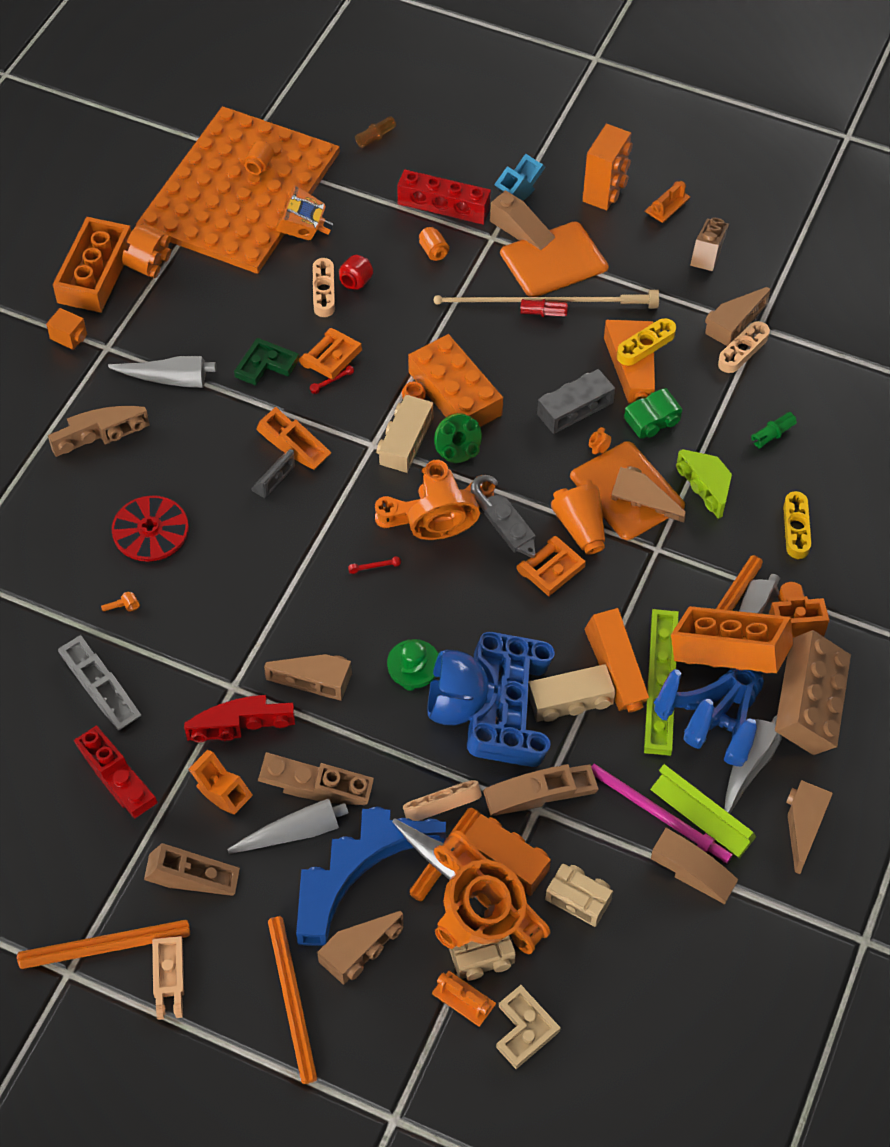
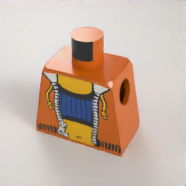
M294 185L285 202L276 231L311 240L317 230L329 235L334 222L322 217L326 207L323 202Z

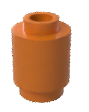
M256 141L245 158V168L248 172L259 175L265 171L274 156V150L271 145L265 141Z
M427 227L421 231L419 243L428 257L433 261L443 259L449 252V245L441 233L433 227Z

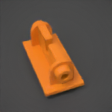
M676 181L645 212L658 221L665 222L690 199L691 196L685 193L686 184L683 181Z
M450 971L446 974L443 972L437 980L439 984L432 992V995L478 1027L481 1026L496 1005V1002Z

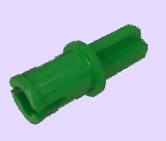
M787 412L777 420L769 421L766 427L751 435L752 441L758 440L753 444L757 448H761L774 438H780L783 432L797 423L796 416L791 412Z

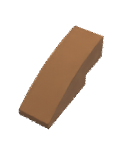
M665 828L653 848L651 860L674 871L675 878L723 904L727 902L738 879L709 854L668 828Z

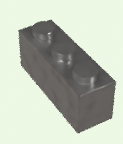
M599 369L591 373H585L581 378L571 383H566L560 389L544 394L538 399L537 415L550 431L555 434L611 405L614 401L615 387Z

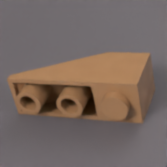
M707 218L696 239L690 266L713 271L729 227L728 223H724V220L720 218Z
M398 911L338 931L318 951L319 963L343 985L349 979H356L363 971V965L370 958L372 960L377 958L384 948L383 945L390 938L393 940L402 932L404 928L403 913Z

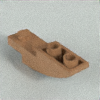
M116 406L84 412L67 418L68 427L48 435V439L55 457L69 453L73 449L92 443L99 438L103 440L104 444H107L149 426L147 410L145 407Z
M267 752L264 756L258 778L259 782L284 788L283 793L317 801L329 798L331 803L351 805L368 804L374 780L372 777L321 763L319 767Z
M567 764L535 771L485 788L483 793L490 815L495 816L539 808L546 802L595 794L598 791V786L590 764L572 768Z

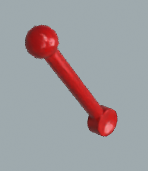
M347 366L333 380L329 378L319 384H311L310 392L317 394L320 388L346 374H353L354 367Z
M395 556L392 560L363 565L351 564L348 566L349 573L355 574L359 570L387 565L399 566L401 559Z

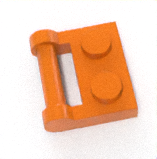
M329 328L324 333L325 337L311 351L304 353L299 358V362L303 367L307 369L312 368L333 380L362 351V344L333 328ZM331 343H333V344L317 359V357H318Z
M557 536L550 538L547 541L548 544L535 554V558L531 557L516 566L521 576L527 577L548 596L585 568L586 564L584 559ZM553 552H558L557 555H555L537 571L534 569L538 564H540Z

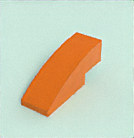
M277 407L260 420L256 428L261 435L284 453L292 449L294 451V459L313 470L332 453L296 419L292 422Z

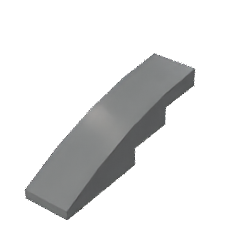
M81 635L58 649L59 654L118 731L141 717L140 712L112 672L109 673L98 655L93 653Z

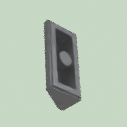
M290 449L283 454L251 490L266 498L295 467L294 451Z

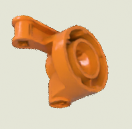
M432 460L425 467L423 484L418 489L420 499L404 502L389 496L379 498L375 503V522L382 528L409 523L413 535L420 539H445L469 529L477 522L480 516V505L477 503L475 495L471 493L472 482L465 489H459L447 464L441 460ZM486 481L482 483L480 490L489 498L494 496L495 485Z
M458 830L452 831L450 838L442 846L439 845L434 849V855L443 866L455 872L445 889L443 901L446 913L437 923L438 927L435 929L438 940L444 946L454 949L456 946L461 947L472 941L480 944L497 943L511 934L515 945L524 953L531 954L535 950V945L542 938H547L550 935L549 926L527 904L524 887L516 874L504 864L486 859L462 832ZM476 896L479 902L488 908L484 911L483 918L474 912L470 906L469 899Z

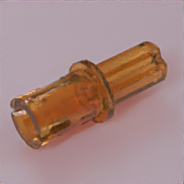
M389 116L377 124H370L368 129L355 135L358 146L364 148L376 139L380 140L383 134L396 127V122L393 117Z

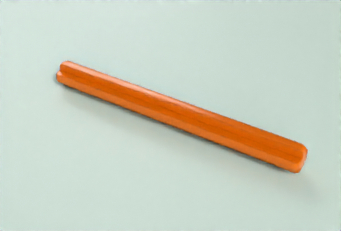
M281 916L270 918L268 925L301 1082L309 1084L317 1081V1075L284 920Z
M181 920L20 951L17 953V963L19 968L24 969L152 944V940L157 938L179 936L184 938L190 936V926L188 920Z

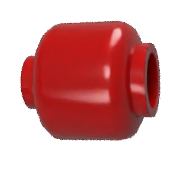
M352 255L339 269L341 283L346 288L354 290L364 287L373 275L370 261L360 255Z

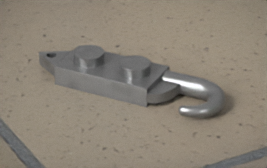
M481 475L475 478L471 484V493L475 495L477 503L485 512V516L514 553L518 551L535 558L534 540L536 535L509 500L501 495L486 498L480 490L481 483L488 481L497 485L498 481L490 475Z

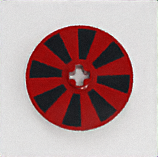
M144 496L130 501L118 511L112 523V536L117 548L127 557L145 562L161 560L174 554L184 544L189 530L187 516L180 505L171 499L161 496ZM148 526H153L152 531H147Z

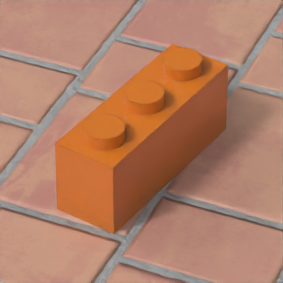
M480 814L465 834L486 859L502 863L512 870L522 883L525 893L529 896L533 894L550 870L551 859L545 851L538 847L533 848L525 843L523 837L515 832L510 833L505 830L492 817L487 818Z

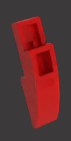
M266 695L231 700L209 708L185 722L187 741L204 742L210 739L229 741L234 738H241V728L255 730L261 727L274 726L276 728H285L288 725H295L294 704H267Z
M97 725L74 740V743L122 808L128 810L134 819L158 803L154 794L128 766L124 756Z

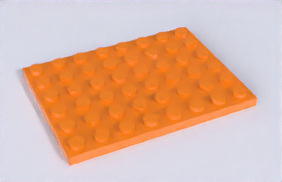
M222 106L137 221L136 225L147 224L170 235L171 243L258 274L285 235V233L276 231V227L293 186L296 185L312 195L339 155L340 146ZM256 141H265L273 148L274 156L264 172H261L259 175L251 174L245 168V158Z

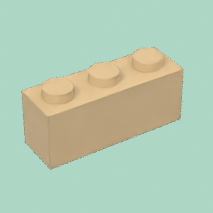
M405 395L402 403L397 404L394 413L395 418L393 422L389 421L386 427L385 439L379 441L376 451L379 454L380 465L405 473L408 472L433 419V402L410 395Z
M606 664L528 682V698L536 722L543 720L549 722L569 714L575 716L595 708L601 710L614 703L615 689Z

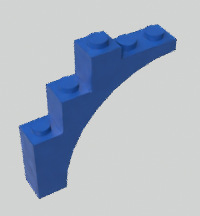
M381 807L362 809L360 840H355L352 837L332 839L330 870H325L321 867H311L308 870L301 869L296 932L298 945L324 946L328 941L330 925L336 909L350 886L365 871L382 859L402 850L414 848L392 822L390 810H385ZM409 818L397 819L437 841L444 843L446 840V822H440L437 819H427L425 821H412Z

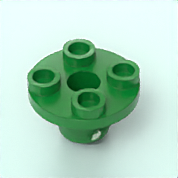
M462 413L452 414L442 420L434 436V444L438 454L445 460L453 463H461L478 455L482 439L479 423L472 417Z
M410 639L402 641L388 655V672L391 678L406 690L424 687L436 678L433 674V669L438 652L431 644L422 640Z

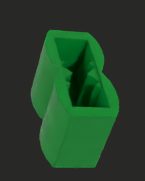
M663 388L646 398L639 399L625 408L624 419L639 439L655 436L660 429L673 427L678 424L681 419L682 408L668 389Z

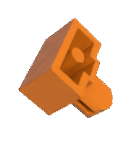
M795 582L783 584L778 595L779 602H772L769 615L791 617L793 638L811 630L824 637L829 623L824 598L808 599L804 595L800 584Z

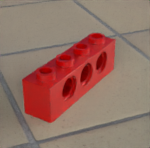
M405 169L397 185L399 205L483 225L490 211V189Z

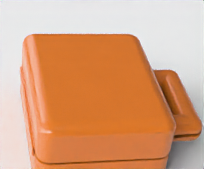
M576 221L549 230L555 238L542 250L525 240L511 243L500 249L501 257L529 297L544 295L604 273L609 269V265L583 226Z
M625 441L573 469L570 473V478L576 486L582 481L591 480L592 484L598 487L603 518L620 538L631 540L667 520L668 517L655 512L656 509L643 505L635 507L631 505L630 501L620 498L617 501L612 500L611 494L620 467L627 469V466H632L640 469L641 473L648 476L683 510L685 502L632 442Z

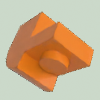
M206 750L188 769L198 782L196 787L200 792L226 812L235 815L253 796L241 777L227 772L212 751Z

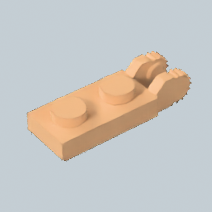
M182 936L153 939V994L156 998L157 1020L164 1019L166 1014L164 997L174 996L173 1010L176 1018H182V995H184Z

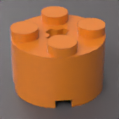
M144 223L136 225L126 242L130 244L129 250L123 251V265L149 277L156 278L160 272L162 261L167 262L170 258L172 250L168 246L171 236Z

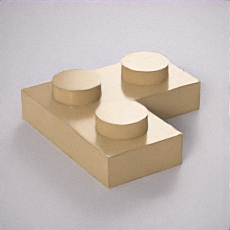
M522 985L517 987L499 1003V1008L516 1027L496 1044V1048L517 1069L560 1032L561 1027Z

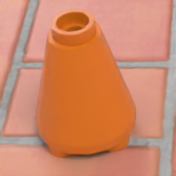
M585 480L577 484L576 488L570 490L564 488L554 492V500L550 504L551 508L579 547L585 550L586 555L602 551L605 548V534L598 487L593 485L591 480Z

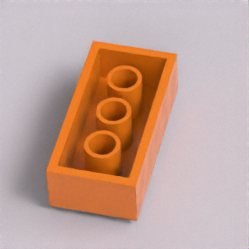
M86 217L53 283L57 303L102 312L123 269V251H128L130 244L126 243L131 234V227L129 225Z
M449 334L408 354L409 374L425 388L426 394L445 417L456 413L466 414L477 420L481 427L502 416L503 396Z
M689 606L671 633L674 661L687 664L710 665L712 667L736 668L737 670L761 671L763 673H777L793 646L791 617Z

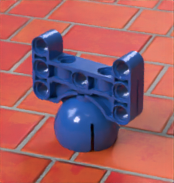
M485 632L481 635L475 648L474 658L458 650L440 651L433 669L434 676L440 677V680H432L429 689L427 707L429 719L442 725L453 726L470 720L467 749L475 757L529 767L539 766L547 755L551 744L545 734L526 730L529 674L543 675L547 672L555 655L554 648L544 641L496 632Z

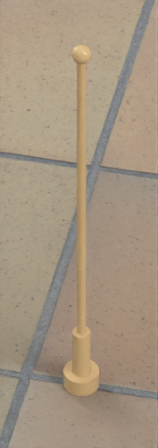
M649 290L646 295H620V297L442 298L440 295H436L433 301L439 305L442 302H521L522 299L538 301L546 299V301L648 304V309H658L659 290Z

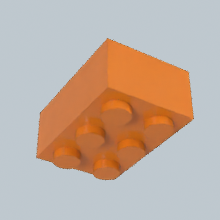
M606 123L587 152L583 202L604 210H608L612 203H616L620 189L626 187L629 179L626 173L631 163V160L628 159L633 143L630 142L631 132Z

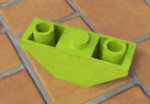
M684 449L679 451L676 463L679 474L685 476L692 490L700 495L710 512H713L718 519L723 517L732 477L731 472L717 456Z

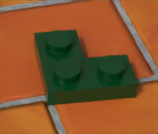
M256 338L234 370V376L253 385H257L267 369L289 377L299 362L300 356L296 352Z

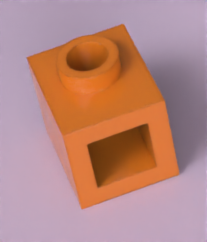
M59 308L46 323L50 339L74 350L86 338L87 331L84 318L62 308Z

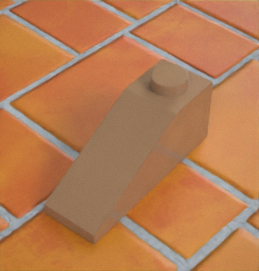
M505 190L491 202L490 222L519 241L525 240L542 250L556 238L521 199Z
M768 287L722 303L715 311H710L705 320V323H707L705 334L728 346L766 307L771 289Z
M627 466V469L620 467L611 494L612 500L617 501L620 498L630 501L631 505L635 507H641V505L656 509L655 512L664 514V516L670 519L685 522L686 512L648 476L641 473L640 469L632 466Z
M323 654L266 662L264 666L266 680L340 701H342L352 675L351 661L338 655L330 656Z
M801 780L798 789H791L786 802L791 805L788 812L794 869L798 874L802 871L833 794Z
M161 843L149 854L144 880L173 889L233 896L236 891L240 868Z

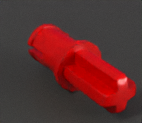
M546 299L542 301L521 300V314H535L545 317V315L567 316L568 304L566 302L546 301Z

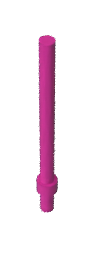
M596 764L591 766L594 777L698 844L697 847L704 852H710L726 864L729 863L733 854L715 843L716 839L708 834H701Z

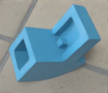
M525 154L514 170L507 166L494 185L501 192L506 190L523 201L535 190L533 185L545 169V166Z

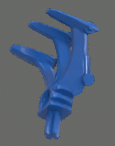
M731 668L718 681L708 686L688 692H677L681 672L678 669H674L670 672L658 697L654 701V710L659 718L665 721L672 715L674 708L696 710L684 731L683 739L687 744L697 749H700L706 741L708 730L713 729L717 725L721 728H727V731L732 732V740L726 749L724 761L730 765L741 767L748 759L757 730L754 719L749 718L746 720L747 711L762 690L764 684L762 675L764 673L761 671ZM724 695H726L724 699L715 708L713 706V703L717 702ZM733 702L740 704L736 719L726 715Z

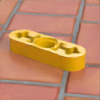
M663 318L649 325L618 346L617 360L626 366L639 362L674 339L676 324L670 319ZM642 339H650L653 343L651 345H644L640 341Z
M794 491L787 494L783 506L786 550L792 558L803 559L807 557L811 548L808 499L803 493ZM792 502H797L799 506L798 512H794L795 505ZM799 521L804 525V528L795 529L790 523ZM797 538H800V547L802 549H798L797 545H795Z

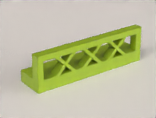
M664 764L659 770L662 775L650 790L740 859L757 837L754 832Z

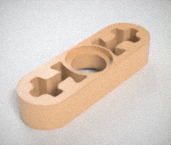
M327 258L317 259L313 263L314 312L320 317L331 316L335 311L334 265ZM321 269H326V276H321ZM326 284L330 286V288L327 290H320L318 289V286ZM322 299H326V307H322Z
M759 321L753 322L720 353L718 361L720 370L725 373H734L767 342L770 332L768 325ZM746 344L750 349L741 350L738 348V345Z
M476 780L466 781L412 800L403 806L405 817L412 821H420L476 801L482 796L479 782Z

